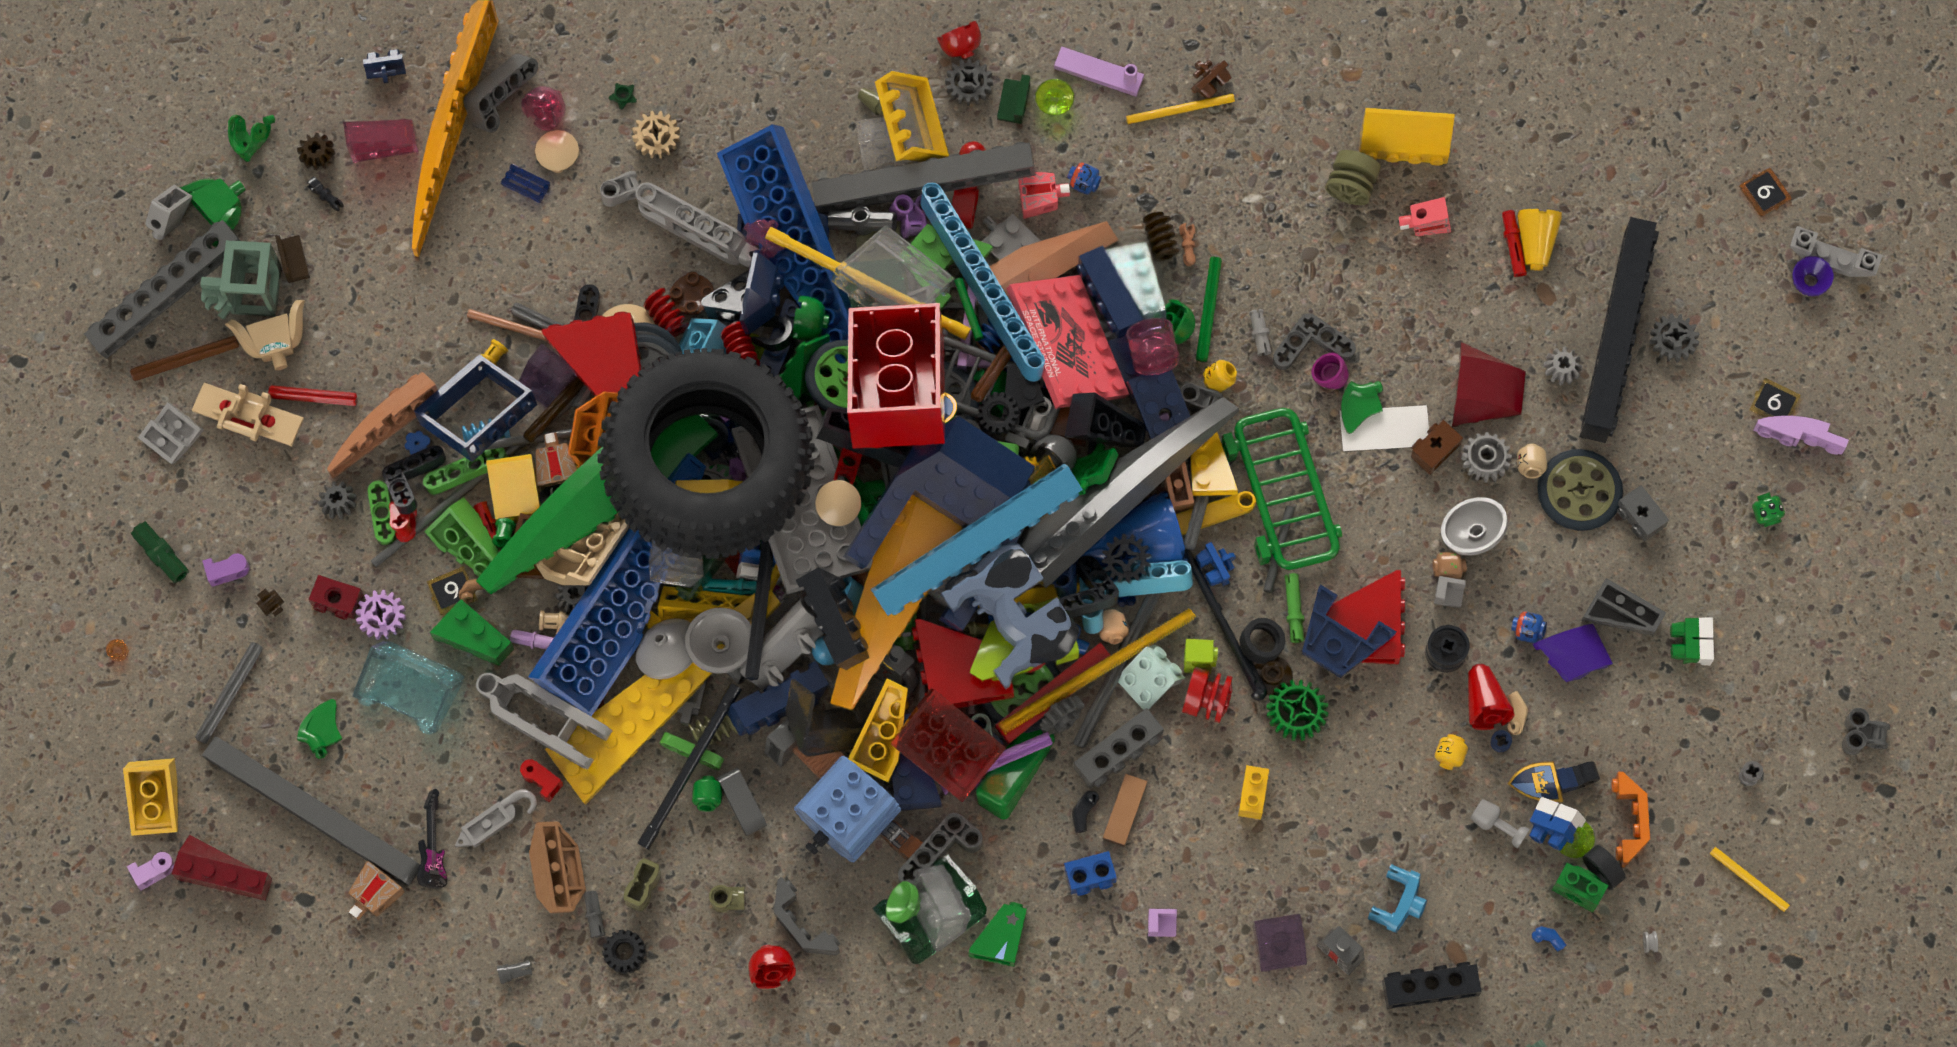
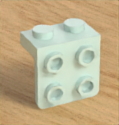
M1156 645L1144 648L1122 671L1118 683L1143 710L1146 708L1149 710L1172 686L1180 684L1185 679L1181 674L1182 670L1175 663H1171L1166 657V652Z

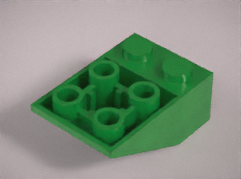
M829 334L821 337L816 336L807 343L802 342L795 350L797 352L796 355L786 363L784 373L779 375L786 384V388L790 387L793 390V394L801 404L813 399L806 386V365L819 347L829 343ZM827 368L820 369L822 376L826 375Z

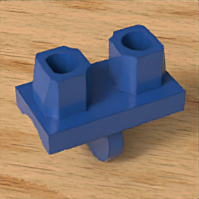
M1212 542L1206 544L1205 550L1198 553L1195 559L1201 568L1210 563L1212 564L1214 570L1205 574L1210 586L1220 583L1225 586L1229 584L1230 575L1224 565H1226L1229 571L1233 570L1235 567L1232 561L1236 559L1234 553L1227 554L1225 549L1222 548L1218 551L1221 556L1220 558Z

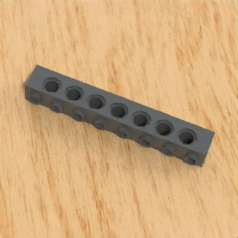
M223 220L214 223L207 233L194 239L189 248L176 254L172 262L159 268L155 276L142 282L138 290L125 296L121 304L116 308L108 310L103 319L91 324L84 335L99 354L107 359L201 281V277H207L219 267L224 260L226 240H241ZM215 241H219L218 246L211 249L212 244ZM201 255V260L198 263H194V259ZM184 269V274L177 278V273ZM163 284H167L166 289L159 292L160 287ZM146 298H150L149 303L146 306H142L143 301ZM132 312V317L125 321V316ZM115 326L114 332L108 335V330Z

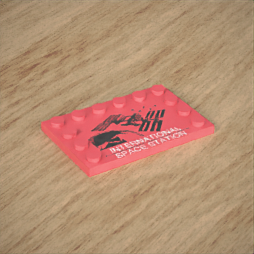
M1080 275L1010 284L1006 288L1013 307L1045 358L1042 377L1055 409L1070 407L1073 394L1095 392L1108 401L1122 399L1129 395Z

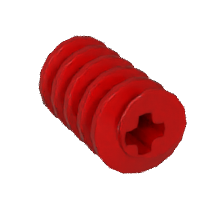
M660 288L646 299L643 306L645 310L649 311V316L653 318L655 324L667 330L673 337H676L688 328L689 323L682 324L685 317H677L680 309L672 310L676 303H667L671 296H662L666 289Z
M735 322L724 328L721 332V339L726 348V353L729 354L730 351L739 353L743 359H746L748 356L757 360L756 365L760 366L752 339L749 337L750 334L744 333L741 323Z

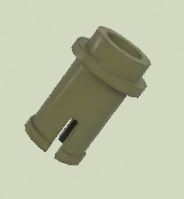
M969 622L964 628V634L974 638H984L990 624Z

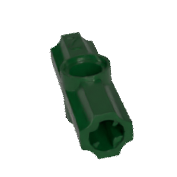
M146 521L134 527L131 535L142 546L150 560L157 567H160L174 584L181 582L189 573V570L178 559L171 546L163 538H160Z

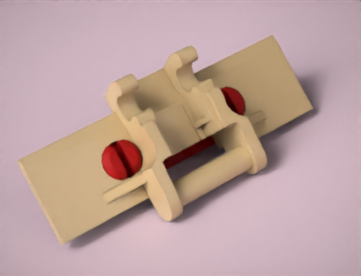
M207 383L203 384L192 412L218 420V429L223 430L225 428L250 437L252 441H257L260 435L292 447L304 420L303 417L269 406L271 402L270 394L262 392L261 396L248 392V387L240 384L238 387L239 394Z

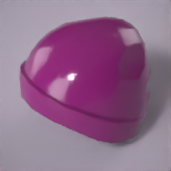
M1336 353L1322 355L1313 364L1311 370L1313 380L1319 386L1328 389L1342 388L1349 379L1347 365L1344 359Z

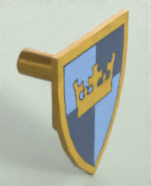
M1554 761L1537 762L1524 766L1508 782V785L1517 792L1531 799L1539 801L1541 797H1544L1554 802L1564 801Z

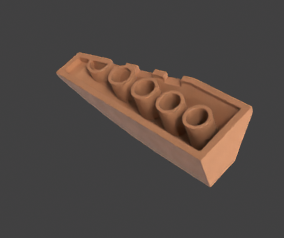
M1105 221L1023 246L991 265L990 269L1011 302L1006 290L1010 284L1057 278L1077 266L1080 255L1102 245L1106 248L1118 241V238L1108 222Z
M423 372L419 375L415 374L407 380V384L391 391L389 397L369 413L356 427L327 468L332 479L416 418L414 410L438 390L436 384Z

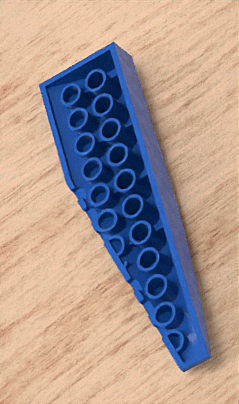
M772 124L717 153L748 234L752 240L756 241L760 251L777 266L779 274L783 276L784 285L800 308L801 302H798L800 295L818 299L825 306L826 315H830L828 329L823 328L821 335L829 334V342L848 340L849 308H852L842 276L765 239L769 228L773 227L789 235L792 239L836 260L785 129L782 126ZM841 354L835 355L839 363H846L845 356Z
M687 453L667 479L674 484L677 480H701L706 466L693 455ZM630 528L628 529L528 676L549 693L589 716L593 715L640 644L644 635L642 634L645 624H648L651 616L649 613L652 605L656 602L659 594L657 593L661 582L664 581L674 554L672 549L668 547L665 551L657 547L654 540H651L649 543L641 537L642 535L639 534V530L634 533Z

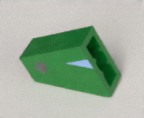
M1010 902L1009 905L1003 904L970 947L969 957L1015 967L1027 909L1023 908L1022 904Z

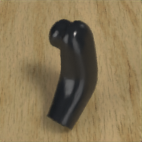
M1095 791L1085 792L1072 810L1076 833L1087 831V815L1099 801V795Z

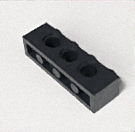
M1470 962L1458 963L1453 968H1447V965L1433 967L1432 971L1425 972L1423 968L1410 971V974L1401 975V972L1388 973L1387 977H1384L1382 981L1387 1009L1480 996L1482 992L1477 964L1470 965ZM1451 976L1458 977L1460 985L1452 986L1448 978ZM1429 979L1434 980L1437 983V988L1434 990L1428 989L1425 981ZM1402 984H1412L1414 992L1406 993L1402 989Z

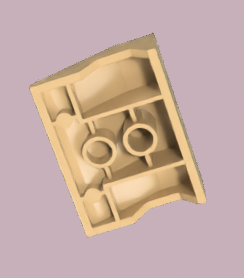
M617 513L612 521L608 523L602 522L594 532L566 549L560 548L554 552L555 556L548 560L544 558L535 565L546 580L560 585H590L630 526Z

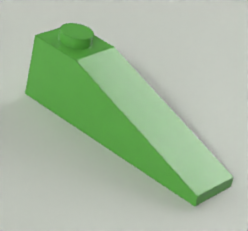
M464 497L448 507L424 531L444 553L448 551L457 558L456 561L461 565L465 563L471 567L477 576L483 573L499 553L479 514Z

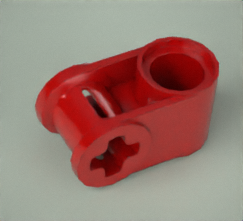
M407 499L402 500L404 504L408 503ZM394 501L390 502L389 523L391 528L395 530L396 538L400 542L412 540L416 535L417 508L410 514H401Z

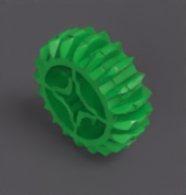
M1290 680V687L1283 682L1281 684L1282 690L1275 688V695L1269 696V700L1272 703H1267L1266 708L1271 711L1267 712L1266 716L1267 718H1274L1270 721L1269 725H1278L1275 732L1280 733L1283 730L1282 737L1284 739L1287 738L1288 734L1292 735V741H1295L1296 735L1300 736L1301 741L1305 740V734L1309 738H1313V731L1320 733V726H1325L1326 724L1323 718L1328 717V712L1325 711L1328 708V703L1322 702L1325 699L1324 694L1317 696L1320 691L1319 687L1311 690V682L1307 684V687L1303 686V680H1299L1298 685H1295L1294 680ZM1290 695H1300L1296 700H1284L1285 697ZM1307 698L1314 704L1316 715L1307 708L1305 704ZM1302 702L1301 711H1299V714H1296L1293 719L1294 709H1296V707H1299L1300 703ZM1278 706L1284 708L1283 711L1288 713L1289 720L1287 723L1280 716ZM1300 720L1311 721L1305 726H1294Z

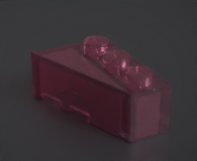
M412 119L343 122L346 145L353 163L419 152Z

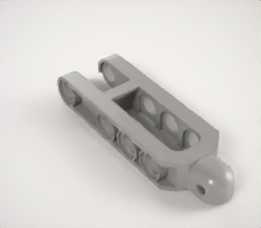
M645 182L637 187L636 199L639 212L644 218L728 264L738 266L742 264L750 268L754 250L760 249L747 243L745 236L740 231L652 183ZM644 190H651L653 196L641 197V193ZM644 207L649 209L651 212L645 211ZM684 211H689L691 213V216L686 214ZM702 221H708L711 226L704 224ZM722 231L728 232L730 236L728 237L723 234ZM700 238L704 239V240L707 241L708 243L702 242V241L700 240Z
M484 673L476 681L477 690L490 700L491 712L499 720L586 770L589 769L594 760L591 757H586L567 743L577 725L607 741L612 733V730L600 721L518 674L501 679L492 673ZM521 692L568 719L558 736L548 735L534 723L531 725L514 712L512 714L509 712L507 705L514 694Z

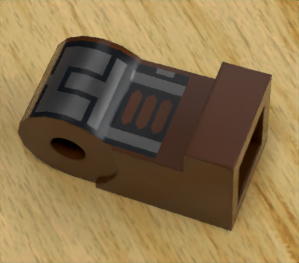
M894 820L880 834L889 846L905 860H908L923 844V842L912 836Z

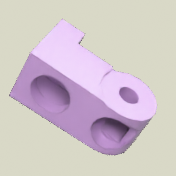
M159 852L154 855L151 861L139 867L134 862L127 866L136 885L142 891L170 875L175 863L168 853Z

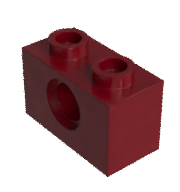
M318 575L308 600L314 610L321 613L329 611L335 613L334 616L347 620V618L355 619L356 610L360 607L359 601H362L364 594L361 588ZM333 596H341L339 602L330 603Z

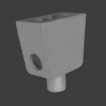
M176 185L171 186L151 202L145 224L153 230L152 236L155 239L163 240L168 233L180 225L192 199V195Z

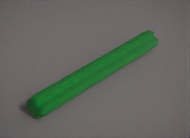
M1212 256L1209 261L1196 360L1199 362L1208 361L1222 262L1220 257Z

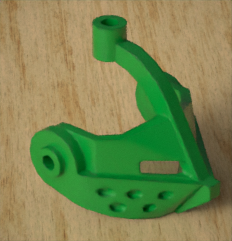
M239 115L230 117L228 121L229 142L233 150L245 162H249L252 155L267 140L271 131V124L275 123L274 115L263 117V123H255L251 128L250 135L246 130L244 118Z

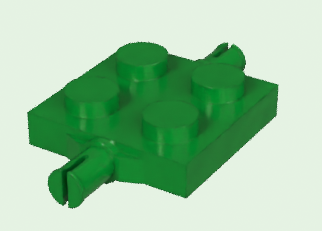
M1099 443L1091 454L1076 460L1075 467L1071 472L1083 489L1078 492L1079 495H1084L1089 486L1094 484L1101 485L1108 480L1118 457L1115 448L1105 450L1104 444Z

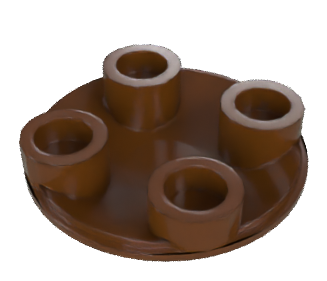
M693 271L689 272L673 284L670 289L671 302H675V309H680V312L683 314H700L705 311L701 300L712 293L714 287L706 277Z

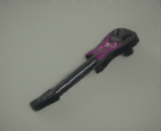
M433 789L428 793L423 807L426 809L427 846L423 839L418 842L421 864L418 869L417 881L419 885L432 889H440L447 885V874L443 865L445 851L443 849L436 852V810L438 809L439 796L437 789Z

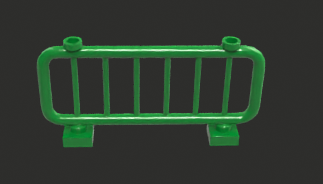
M1278 408L1241 418L1234 428L1236 439L1233 438L1232 432L1226 433L1222 436L1221 444L1228 462L1235 461L1238 452L1241 453L1269 540V542L1266 541L1265 535L1255 539L1254 548L1260 566L1269 564L1271 555L1274 556L1276 563L1286 570H1295L1335 558L1339 553L1340 544L1338 538L1342 537V530L1339 524H1333L1305 438V435L1309 434L1307 423L1305 421L1300 423L1297 414L1288 408ZM1279 417H1287L1291 421L1293 427L1291 430L1245 440L1243 429L1247 425ZM1295 433L1299 450L1252 461L1247 445ZM1298 454L1302 455L1306 470L1259 482L1254 465ZM1308 474L1313 491L1265 502L1261 486ZM1315 495L1320 511L1272 523L1268 506ZM1322 516L1326 532L1279 544L1274 527ZM1327 536L1331 544L1328 552L1293 561L1284 559L1280 549Z

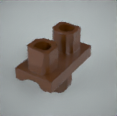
M1210 60L1205 63L1197 61L1194 64L1197 71L1193 73V76L1196 79L1201 75L1203 77L1190 89L1194 94L1199 92L1204 98L1209 99L1217 92L1210 83L1211 80L1215 78L1222 86L1232 78L1226 69L1228 66L1227 62L1223 60L1209 70L1213 65Z

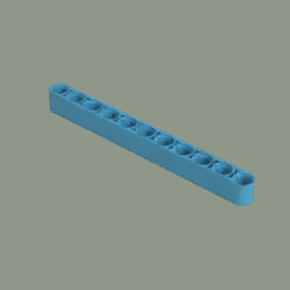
M932 182L925 184L922 189L920 203L922 209L1022 375L1029 381L1040 380L1045 365L1043 354L942 188Z

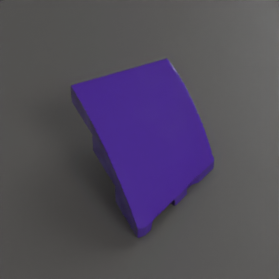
M1593 623L1555 634L1533 644L1536 650L1541 649L1549 658L1548 663L1557 670L1565 682L1579 680L1592 671L1604 669L1613 664Z

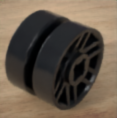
M1443 625L1436 628L1431 633L1425 648V656L1428 663L1435 670L1444 673L1458 670L1464 664L1470 648L1469 639L1462 629L1454 625Z

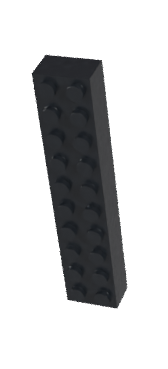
M1630 217L1625 229L1579 434L1581 438L1606 443L1608 436L1612 437L1618 422L1617 414L1621 407L1622 392L1628 376L1626 373L1632 358L1631 350L1634 347L1637 335L1635 332L1641 317L1640 309L1645 299L1646 293L1644 291L1650 276L1649 268L1653 261L1655 253L1653 250L1659 235V231H1655L1656 222Z

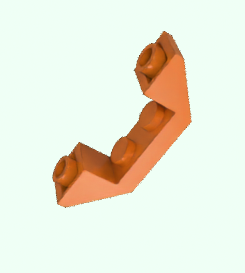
M1618 772L1615 779H1612V792L1616 793V800L1635 799V801H1632L1631 810L1632 815H1636V824H1633V837L1637 839L1622 840L1619 847H1616V860L1620 861L1621 867H1626L1650 840L1648 796L1624 772Z

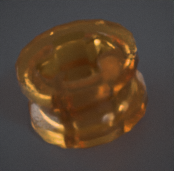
M114 639L107 644L106 653L113 661H123L128 656L129 650L124 641ZM115 646L118 648L123 646L120 648L122 650L120 654L114 653L113 648Z

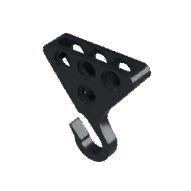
M750 269L701 300L708 319L728 323L740 322L739 319L743 308L742 304ZM738 283H746V285L741 287L740 289H734ZM718 295H727V297L723 298L722 300L718 302L715 301ZM775 315L762 326L784 329L785 332L781 337L768 339L766 337L751 336L753 344L775 352L787 348L793 342L795 333H793L792 324L787 318Z

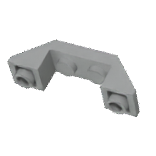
M1799 226L1796 227L1790 248L1801 258L1809 256L1820 257L1830 264L1834 272L1849 277L1876 276L1883 255L1863 248L1856 254L1816 240L1818 233Z

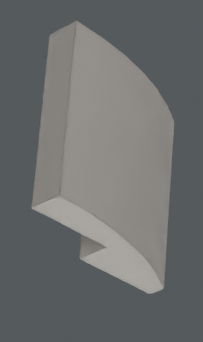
M167 402L156 419L150 420L138 438L169 463L174 464L192 446L204 429L174 405Z

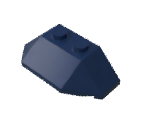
M754 250L742 304L743 308L739 319L745 334H751L775 316L776 308L780 305V289L784 287V279L779 274L777 266L760 250Z

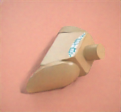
M296 300L293 303L289 317L286 313L246 325L247 330L239 322L232 319L225 325L233 332L239 344L248 355L253 358H262L263 362L272 361L275 370H282L288 367L285 357L294 354V348L299 345L302 339L305 300Z

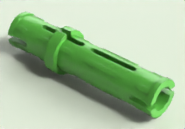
M1291 573L1289 576L1286 574L1284 576L1288 606L1286 620L1290 628V642L1300 643V639L1301 642L1305 641L1303 631L1305 617L1302 615L1299 574Z

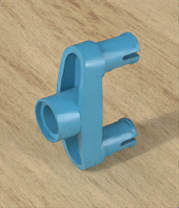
M1391 864L1386 878L1405 884L1406 888L1395 912L1391 914L1373 906L1368 920L1382 924L1388 930L1396 933L1409 915L1418 919L1421 918L1427 900L1417 896L1421 874L1413 870L1409 872Z

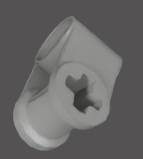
M629 171L603 182L600 187L603 204L613 207L628 200L636 199V189L639 186L636 172ZM608 191L616 192L613 196L605 195Z

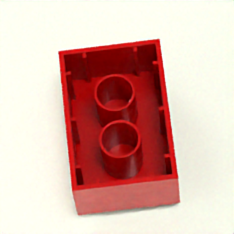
M940 303L849 308L847 414L853 449L945 444L944 333Z

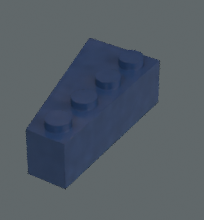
M1102 245L1080 255L1078 265L1076 266L1078 275L1081 276L1084 285L1096 302L1099 312L1107 320L1110 332L1115 333L1117 338L1120 339L1142 329L1143 318L1104 246Z
M814 661L808 664V670L801 674L799 670L791 673L790 677L786 678L783 683L780 684L778 682V686L769 685L763 690L764 693L762 694L758 690L733 703L727 715L739 736L747 733L748 735L755 734L761 729L760 727L768 725V727L773 726L785 716H795L801 709L807 708L809 710L817 706L829 685L817 662Z
M910 713L905 714L899 761L892 774L894 799L899 804L901 811L942 808L941 799L930 768L913 746L919 740Z

